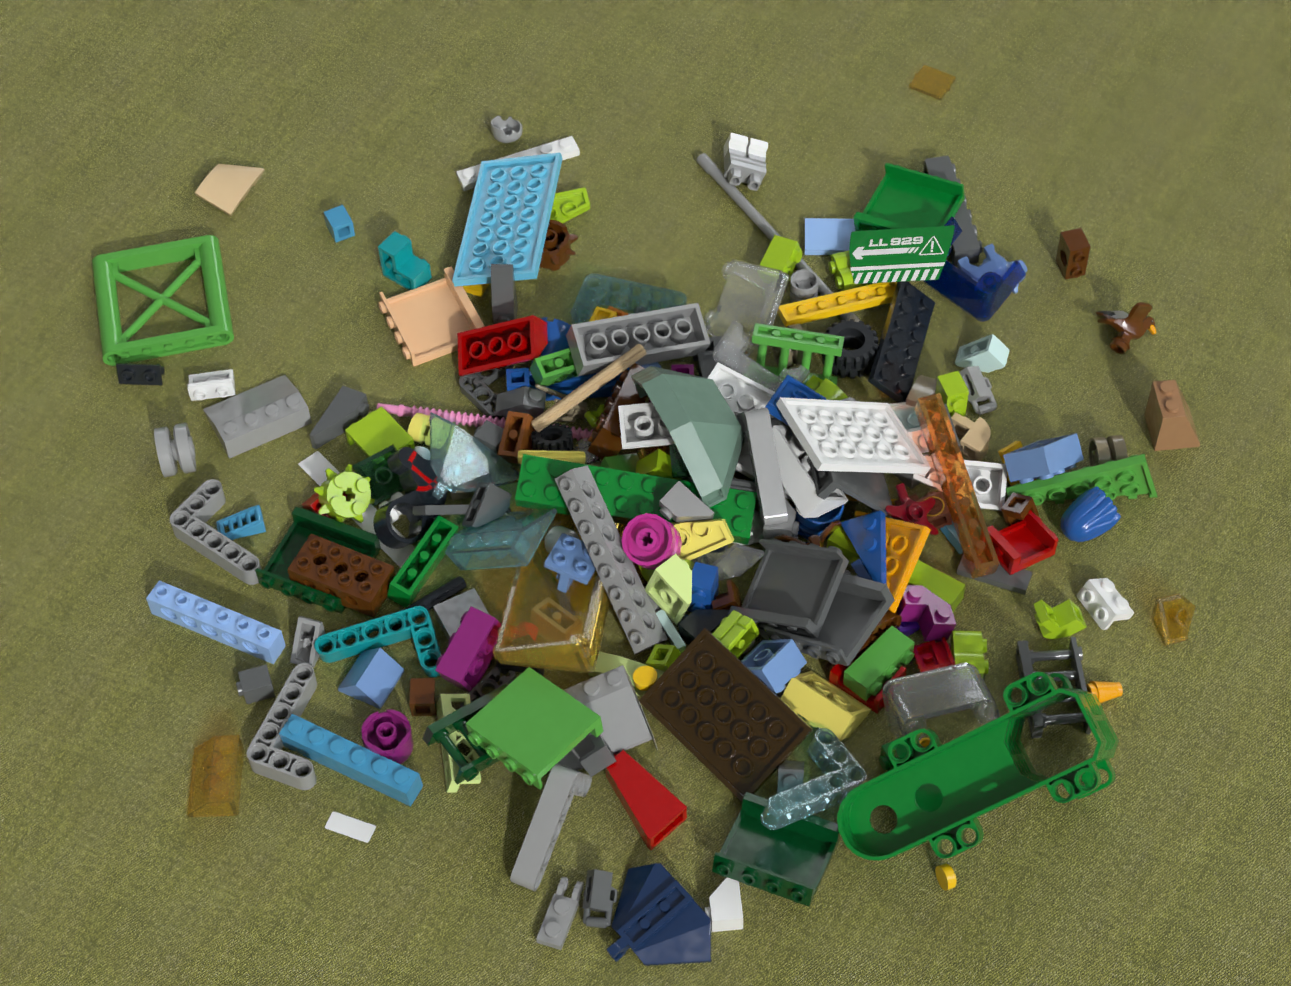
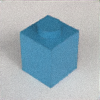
M343 205L324 211L326 226L336 243L355 236L353 221Z

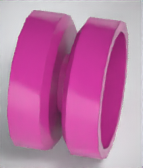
M645 513L636 516L628 522L623 531L622 546L625 554L631 561L646 569L655 570L673 555L677 554L679 556L682 541L677 528L656 514Z

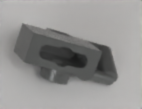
M597 869L587 870L583 901V923L587 927L606 929L611 925L613 903L617 899V889L611 886L613 872ZM590 910L605 912V918L590 916Z

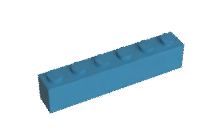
M291 714L279 733L284 747L410 807L423 788L418 772L294 714Z

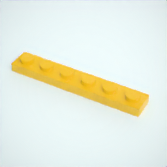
M897 282L875 283L780 305L777 308V314L784 326L787 327L788 325L803 324L891 303Z

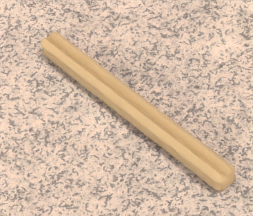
M637 344L532 420L531 424L537 432L542 431L647 354L641 344Z

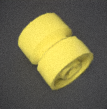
M418 412L411 419L408 434L413 438L414 442L419 444L425 442L426 446L439 450L447 439L449 423L437 418L432 420L430 416Z

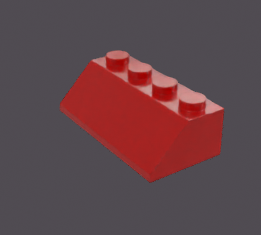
M531 315L457 333L459 375L464 376L538 358L548 344L547 322Z

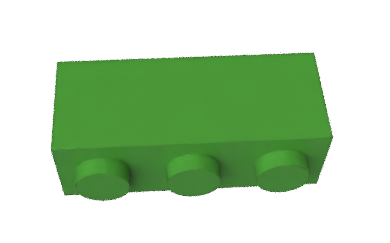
M891 626L844 671L843 684L865 701L872 695L876 696L882 689L883 684L887 680H891L903 664L907 665L914 657V641Z

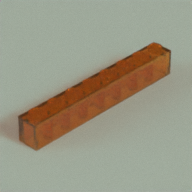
M941 394L918 398L914 410L972 579L994 574L1000 563Z

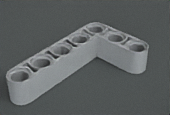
M762 408L737 414V420L742 427L743 434L747 436L763 526L787 523L788 514L768 408Z
M216 479L207 480L171 514L169 520L174 535L177 539L248 585L257 584L259 582L255 570L257 568L261 569L259 559L206 524L226 501L221 482Z
M301 663L292 670L246 752L253 772L300 790H309L316 784L317 778L313 764L308 759L283 751L284 745L279 733L291 714L298 717L302 715L317 688L315 672L310 664ZM302 773H308L305 776H300Z
M556 764L551 769L510 877L512 883L532 891L537 890L574 795L586 796L592 783L590 775L560 764Z

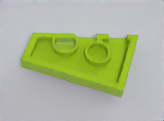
M586 187L555 193L550 220L565 223L590 209V201Z

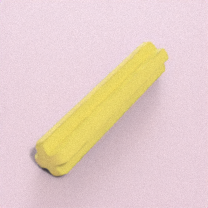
M518 451L519 464H522L523 454L585 464L586 462L584 451Z

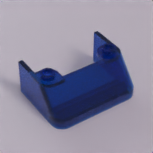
M951 216L944 226H955L951 241L952 245L961 234L962 229L956 219ZM946 260L938 280L923 281L976 320L987 321L995 314L1026 273L1020 262L1015 260L1002 277L995 272H987L976 281Z

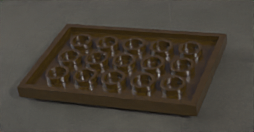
M706 628L701 631L639 700L741 802L746 792L755 794L779 768V765L813 731L801 717Z

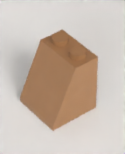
M1176 380L1152 382L1144 416L1154 451L1200 447L1190 408Z

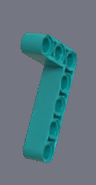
M415 606L321 635L314 643L315 650L323 662L332 663L361 654L365 650L381 648L413 638L424 673L432 678L440 676L435 671L436 665L433 667L427 666L429 661L438 660L442 654L427 609L422 606ZM417 618H425V620L422 623H415V620ZM396 624H401V625H402V627H401L399 630H397V631H393V630H392V627H393L394 625H396ZM371 632H379L376 637L369 638ZM350 638L356 639L351 645L345 644ZM424 639H432L429 644L421 645ZM328 645L332 646V649L330 651L322 652L324 647Z

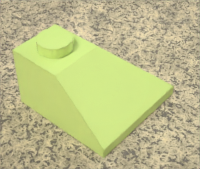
M677 554L655 569L645 588L646 593L665 611L667 616L676 625L681 621L692 600V570L687 562L680 559Z

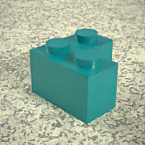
M394 231L378 246L382 273L385 277L409 291L424 286L432 279L430 264L425 259H420L413 255L412 242L407 236Z

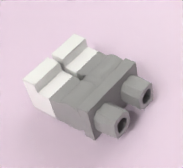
M730 133L724 145V178L729 179V184L737 186L743 182L748 184L750 190H758L766 175L765 159L768 142L750 138L748 142V137Z

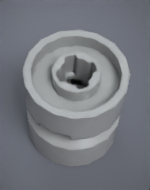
M801 269L792 274L790 281V303L818 297L819 278L816 273L808 269Z

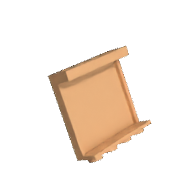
M452 266L444 269L445 278L386 299L383 292H379L381 299L378 302L379 309L382 314L386 313L388 327L394 329L395 340L398 345L402 344L403 355L406 360L410 359L413 367L458 351L457 333L485 327L463 286H454L452 282L454 275Z

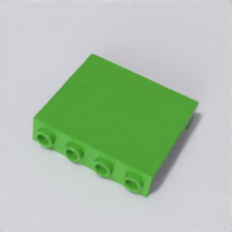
M530 667L466 723L467 737L473 745L481 746L492 759L497 758L503 762L510 772L515 771L528 785L533 784L540 790L543 788L541 778L589 733L597 738L603 732L601 716Z

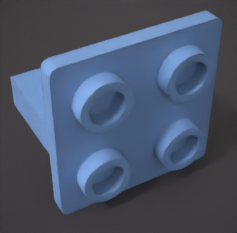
M565 533L561 534L544 562L545 568L557 572L556 579L559 580L557 590L564 593L567 592L573 580L588 584L596 570L584 542Z

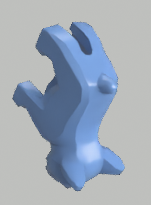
M993 244L984 247L983 251L987 258L983 260L979 267L970 264L967 256L958 260V277L976 291L995 283L1003 282L1008 284L1011 291L1016 294L1018 293L1019 283L1025 279L1027 266L1022 260L1006 261L1004 257L995 252Z

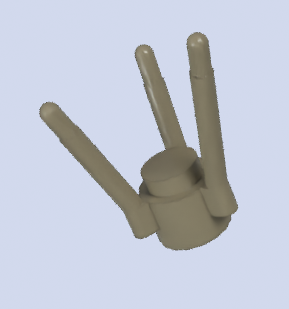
M540 384L535 385L536 388L561 399L567 396ZM554 399L555 403L560 401V399ZM584 401L580 402L565 413L567 416L560 417L554 422H575L576 418H585L584 415L588 410L587 403Z

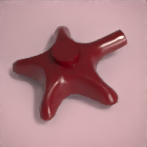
M904 483L896 485L895 488L900 499V506L887 505L885 507L886 513L896 520L927 526L931 529L930 535L939 534L937 528L927 519L928 512L935 505V499L930 497L921 502L913 501L909 498Z

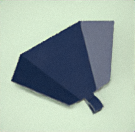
M661 863L629 868L611 926L621 938L606 949L614 961H619L626 951L631 948L645 966L711 962V919L693 900L690 894L672 877Z

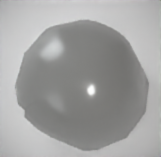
M498 115L490 123L493 137L501 143L515 142L521 137L523 132L522 124L512 119L511 116L507 120H502Z

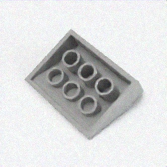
M286 375L203 409L229 459L312 423L306 402Z
M623 665L563 690L601 716L603 726L601 736L609 745L613 755L653 739L632 681ZM589 733L557 764L575 770L584 768L579 759L595 749L590 739L592 734Z

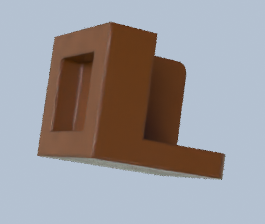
M1013 492L1001 507L1008 527L1017 523L1019 519L1023 520L1030 510L1039 517L1034 500L1030 496Z
M731 579L726 581L728 592L718 595L716 600L712 601L713 609H730L731 606L742 607L740 591Z
M434 678L410 679L409 705L412 716H436Z

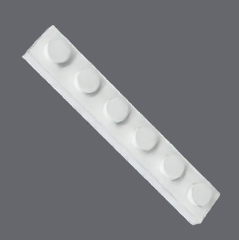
M569 136L498 159L561 153L563 160L580 155V151L574 138ZM481 164L456 171L463 191L475 188Z

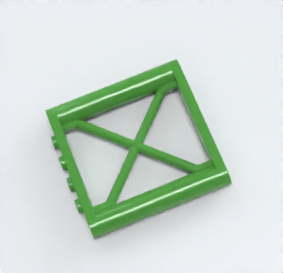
M205 235L101 254L93 258L92 269L103 362L105 364L115 366L116 364L137 362L227 345L234 340L220 243L216 236ZM195 259L162 294L120 273ZM200 266L202 268L209 318L170 299ZM116 281L155 300L123 334ZM162 305L205 326L204 328L128 342Z

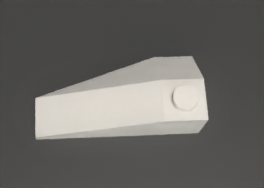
M924 456L931 468L927 474H913V479L955 498H963L965 502L980 509L1002 511L1001 507L1005 503L1006 464Z

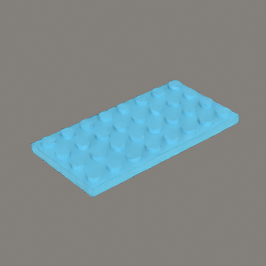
M561 153L481 161L452 279L455 287L491 283V264H513L515 281L537 279L563 160Z

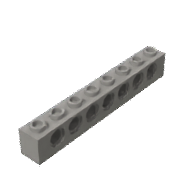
M588 465L571 469L555 478L634 653L650 649L655 644H660L668 638L632 561L623 550L620 534Z

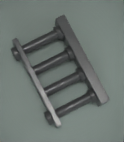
M1071 637L1069 647L1066 650L1033 652V650H1029L1027 641L1017 642L1015 657L1020 679L1037 672L1033 671L1032 664L1034 662L1070 659L1072 670L1045 673L1063 674L1069 680H1074L1076 689L1087 691L1081 664L1083 660L1082 647L1077 645L1076 637ZM1058 677L1054 678V681H1062ZM1070 697L1061 702H1073L1076 699L1075 697ZM1082 711L1081 713L1046 715L1039 712L1028 717L1031 738H1041L1043 729L1047 728V725L1083 723L1085 733L1091 734V729Z

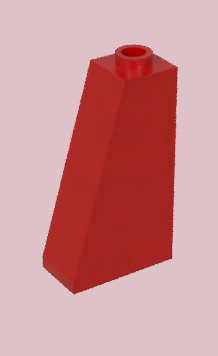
M622 750L618 755H614L616 762L605 768L606 778L647 848L652 850L687 819V806L629 754Z

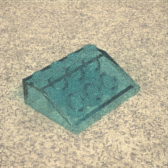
M550 508L505 512L504 516L477 528L466 527L456 533L450 539L444 553L460 570L528 566L557 510Z

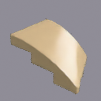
M218 164L202 181L195 191V195L232 216L240 202L245 199L251 188L256 185L265 170L257 167Z

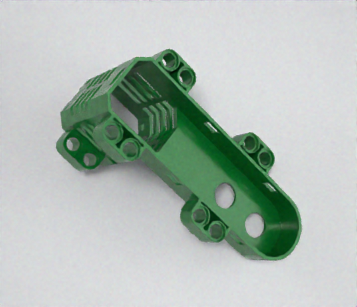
M1034 672L1009 684L1005 688L1003 697L1010 712L943 745L938 735L933 730L927 728L915 730L893 741L888 747V756L894 769L859 785L847 794L841 802L837 814L838 830L847 848L855 855L867 860L879 861L889 859L928 841L938 857L943 859L951 858L982 842L984 833L978 817L1039 788L1047 787L1055 801L1066 803L1088 797L1112 785L1116 775L1109 759L1114 757L1119 739L1110 725L1096 694L1081 689H1074L1069 679L1063 674ZM1058 677L1062 680V688L1058 689L1054 678ZM1015 688H1019L1022 691V700L1018 703L1013 701L1011 697V692ZM1075 697L1097 741L1093 757L1050 778L1035 771L1020 741L1024 721L1026 718L1067 698ZM923 733H926L930 738V743L926 748L921 746L919 742V737ZM900 744H903L907 749V755L903 759L896 752ZM1100 769H1104L1109 775L1108 781L1105 784L1101 783ZM1062 783L1069 793L1067 798L1061 797L1058 793V787ZM923 784H934L942 792V804L936 811L926 812L920 809L916 803V792ZM877 806H889L897 815V825L890 833H879L871 825V813ZM967 828L975 831L976 839L974 842L966 840L965 831ZM944 839H948L952 843L953 848L950 853H946L942 849Z

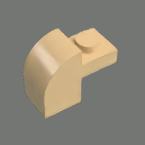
M955 412L951 419L957 436L961 438V455L970 461L981 462L987 454L991 431L988 423L981 417L976 422H973L968 417Z

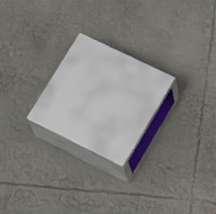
M475 588L433 606L435 617L448 641L451 635L457 632L461 625L462 615L471 606L489 614Z

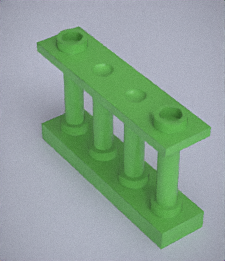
M755 323L752 343L759 344L756 364L750 363L748 378L755 382L780 385L785 377L790 375L805 385L812 375H815L822 380L826 378L837 385L838 377L831 376L834 356L841 357L844 337ZM767 346L781 347L778 368L765 366ZM790 349L803 351L800 371L787 369ZM812 352L825 354L822 374L809 373Z

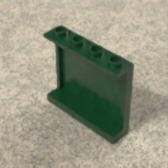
M296 506L292 512L294 522L264 570L259 568L255 570L258 582L264 588H273L281 591L286 596L300 598L307 604H316L329 612L335 611L342 614L346 607L342 605L341 598L290 580L287 569L311 534L372 558H376L381 550L380 541L373 533Z
M746 792L743 797L741 811L720 852H715L712 872L810 907L840 839L838 824Z

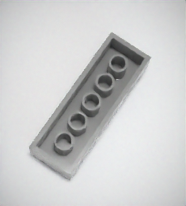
M698 303L572 324L566 334L578 376L599 373L637 344H641L647 353L635 362L638 365L694 356L699 352H705L711 344Z

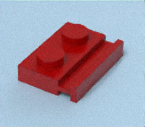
M945 637L937 643L933 640L914 646V658L922 680L937 678L940 675L946 674V670L949 669L957 671Z

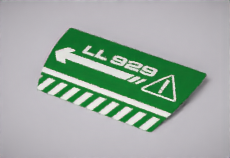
M955 226L852 231L849 254L854 283L938 280L948 256Z

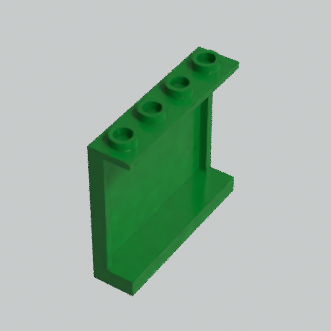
M885 163V176L863 213L857 211L853 217L855 231L950 226L965 199L964 184L921 173L917 170L907 169L899 165Z

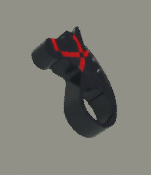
M403 447L393 452L387 460L390 470L399 475V481L405 491V495L381 506L376 511L373 520L376 536L385 546L392 549L404 548L423 538L438 515L414 516L413 506L445 505L447 478L454 470L453 465L444 467L438 459H424L410 447ZM392 509H396L407 516L410 522L407 539L399 536L393 530L390 523V512Z

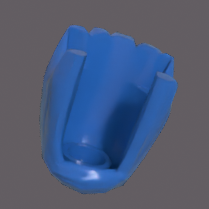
M1096 486L1082 493L1067 508L1060 519V528L1063 535L1069 540L1085 542L1108 532L1120 520L1121 516L1110 497H1106L1105 492Z

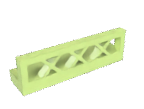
M440 694L436 705L438 720L456 711L452 707L451 702H464V706L471 703L470 694ZM455 731L449 735V738L456 747L463 742L470 748L471 752L467 756L463 755L468 763L478 759V754L460 732ZM441 744L447 793H457L460 784H480V772L473 780L469 782L464 780L456 784L454 780L460 768Z

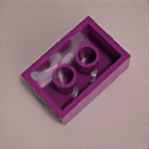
M472 606L462 615L461 625L457 632L451 635L448 642L449 646L446 652L438 658L435 670L448 683L468 693L482 679L507 633V630L495 617Z

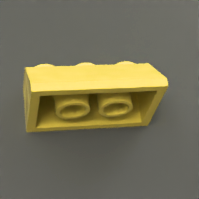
M808 671L792 678L781 697L796 714L805 718L807 724L816 728L819 727L826 732L825 735L835 741L849 738L871 711L870 708L813 671Z

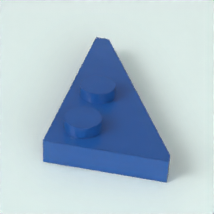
M880 510L841 522L844 531L873 581L887 585L885 513Z

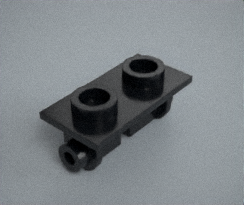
M116 364L119 384L163 385L162 375L165 374V367L160 364Z

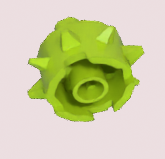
M348 464L344 472L338 474L329 468L326 469L327 480L321 484V487L314 488V491L319 494V503L322 504L318 513L320 515L326 513L342 523L348 518H353L362 523L364 521L362 513L366 511L369 504L375 503V500L371 498L369 484L371 479L369 477L363 478L361 475L354 473L350 464ZM343 492H346L347 499L345 496H342Z

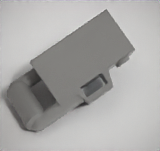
M979 366L966 367L959 373L969 390L968 401L971 402L975 413L981 415L995 411L997 403L991 392L992 386L989 379L983 377ZM989 399L990 403L978 406L977 402Z

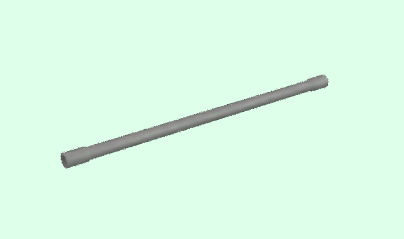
M706 153L698 156L697 163L707 174H710L770 241H772L774 235L780 236L734 185L729 184L728 178H724V174ZM802 258L795 266L797 270L808 269L813 271ZM819 278L818 293L821 296L832 294L833 292ZM852 312L840 315L846 321H850V319H855V322L861 321Z

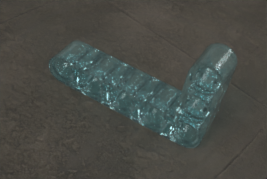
M589 274L585 277L571 310V324L589 322L596 306L600 307L601 304L634 311V308L639 306L646 309L645 312L687 305V297L680 291L600 274Z
M826 728L816 730L807 749L809 756L825 775L770 797L760 816V820L765 827L773 830L779 829L841 803L851 790L864 783L866 772L831 730Z

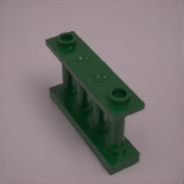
M507 684L427 726L422 738L428 746L435 742L441 743L460 769L454 780L456 784L464 780L467 782L473 780L480 771L500 761L497 758L492 759L485 749L481 746H475L470 742L467 737L466 723L508 686ZM455 731L461 732L479 758L468 763L449 738V735Z

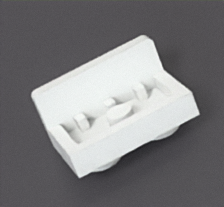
M233 369L189 375L187 389L191 401L236 395Z
M1108 578L1089 579L1077 593L1079 601L1102 630H1107L1114 621L1128 620L1134 614L1128 601L1120 595L1114 583Z

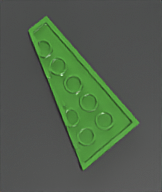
M1145 454L1132 455L1117 461H1107L1097 466H1087L1080 470L1064 472L1045 480L1038 478L1035 481L1024 484L1017 483L1006 488L1008 498L1013 492L1033 498L1035 505H1041L1044 501L1051 500L1055 501V504H1064V500L1077 499L1082 493L1096 486L1104 491L1106 497H1110L1111 500H1114L1117 496H1128V499H1137L1138 494H1149V498L1157 497Z

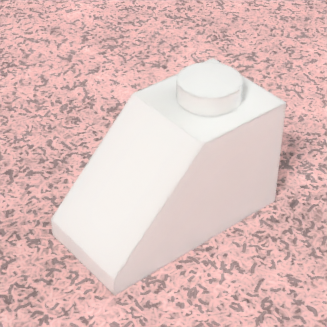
M727 877L709 897V907H705V913L711 919L712 932L743 929L739 881Z

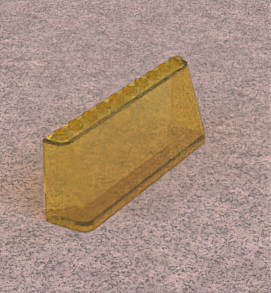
M532 509L529 512V522L525 528L524 541L520 546L521 553L516 561V572L512 577L511 591L507 595V606L503 611L502 625L498 629L497 644L493 648L494 657L500 664L577 673L594 672L610 599L596 570L588 584L573 580L566 593L557 590L559 580L556 579L557 572L544 567V562L550 554L545 549V537L552 527L563 526L576 532L579 540H582L571 515ZM614 523L622 539L623 531L627 525Z

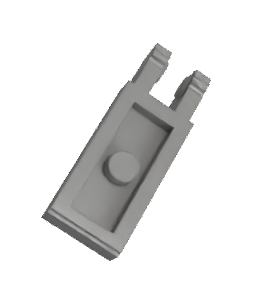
M567 877L561 878L556 894L554 893L536 938L537 943L558 950L563 948L577 912L584 886L583 882L577 881L572 897H564L569 881Z

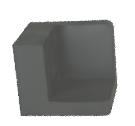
M601 734L597 738L590 735L595 749L579 759L581 765L591 777L616 762L609 745Z

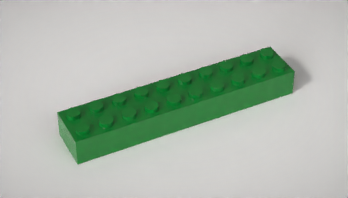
M523 454L515 496L516 506L571 515L555 478L571 469L587 465ZM588 465L614 523L627 525L633 518L645 513L656 514L670 523H676L672 518L668 520L660 513L659 501L678 481L699 498L694 482ZM730 488L726 500L710 507L714 512L713 519H725L734 538V543L746 545L749 543L757 496L755 492Z

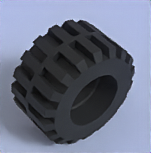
M850 319V321L841 320L840 323L835 322L832 324V327L826 329L824 334L844 337L843 348L857 349L845 350L842 348L841 357L834 356L833 375H841L840 378L844 379L845 377L855 379V376L860 378L864 376V373L868 374L871 372L879 340L876 337L877 333L875 330H871L872 327L870 325H864L862 321L855 322V319ZM822 354V362L824 364L825 354Z

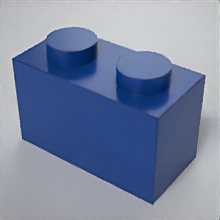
M695 562L692 570V600L688 611L713 609L712 601L716 600L719 593L718 567Z

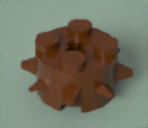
M549 220L540 262L541 268L551 271L559 270L569 260L571 255L576 254L571 249V244L578 239V236L569 234L566 225L559 221Z

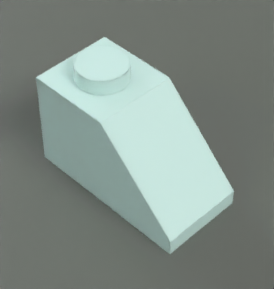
M994 334L960 346L955 364L964 368L979 366L981 372L989 373L1005 367L1010 350Z

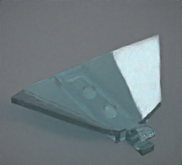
M432 412L430 413V465L437 476L436 481L438 482L435 487L436 490L432 493L434 497L440 500L448 490L454 494L456 491H475L478 482L491 483L495 486L518 482L520 474L509 462L456 424Z

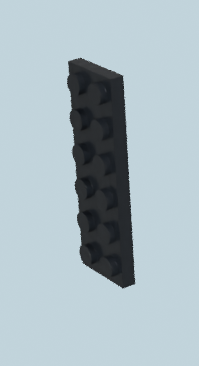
M908 281L897 282L868 379L869 383L897 403L906 402V398L911 390L935 302Z

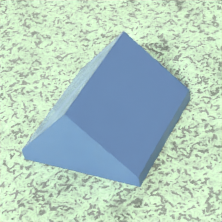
M380 647L365 650L357 658L339 686L338 691L381 709L404 673V668Z

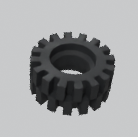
M551 423L540 432L532 431L533 450L572 451L574 448L571 428H566L564 424L560 426L559 423H555V425Z

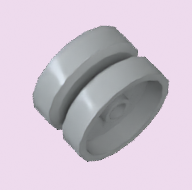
M187 423L175 424L173 428L174 439H172L170 430L166 426L154 429L158 460L164 478L176 475L178 471L177 461H179L180 468L184 473L196 472L197 470L195 447Z

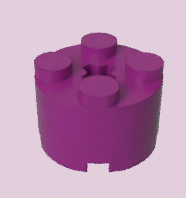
M392 709L382 713L377 711L368 716L362 725L364 748L398 764H402L410 757L414 742L411 726L404 714Z

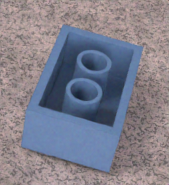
M1077 433L1036 441L1003 455L1010 482L1019 480L1020 484L1032 482L1036 478H1040V480L1052 478L1054 475L1064 473L1065 470L1075 468L1076 463L1084 460Z

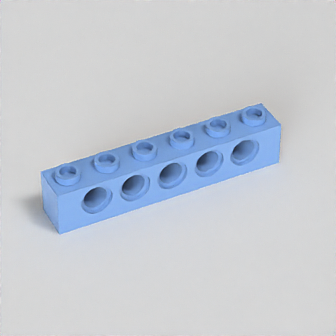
M160 580L146 598L153 615L271 664L276 662L286 646L281 630Z

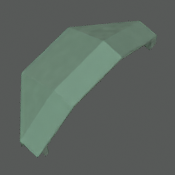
M649 366L631 375L630 377L635 384L638 396L640 398L646 395L649 397L669 431L695 484L700 500L709 508L726 500L745 438L740 423L713 379Z

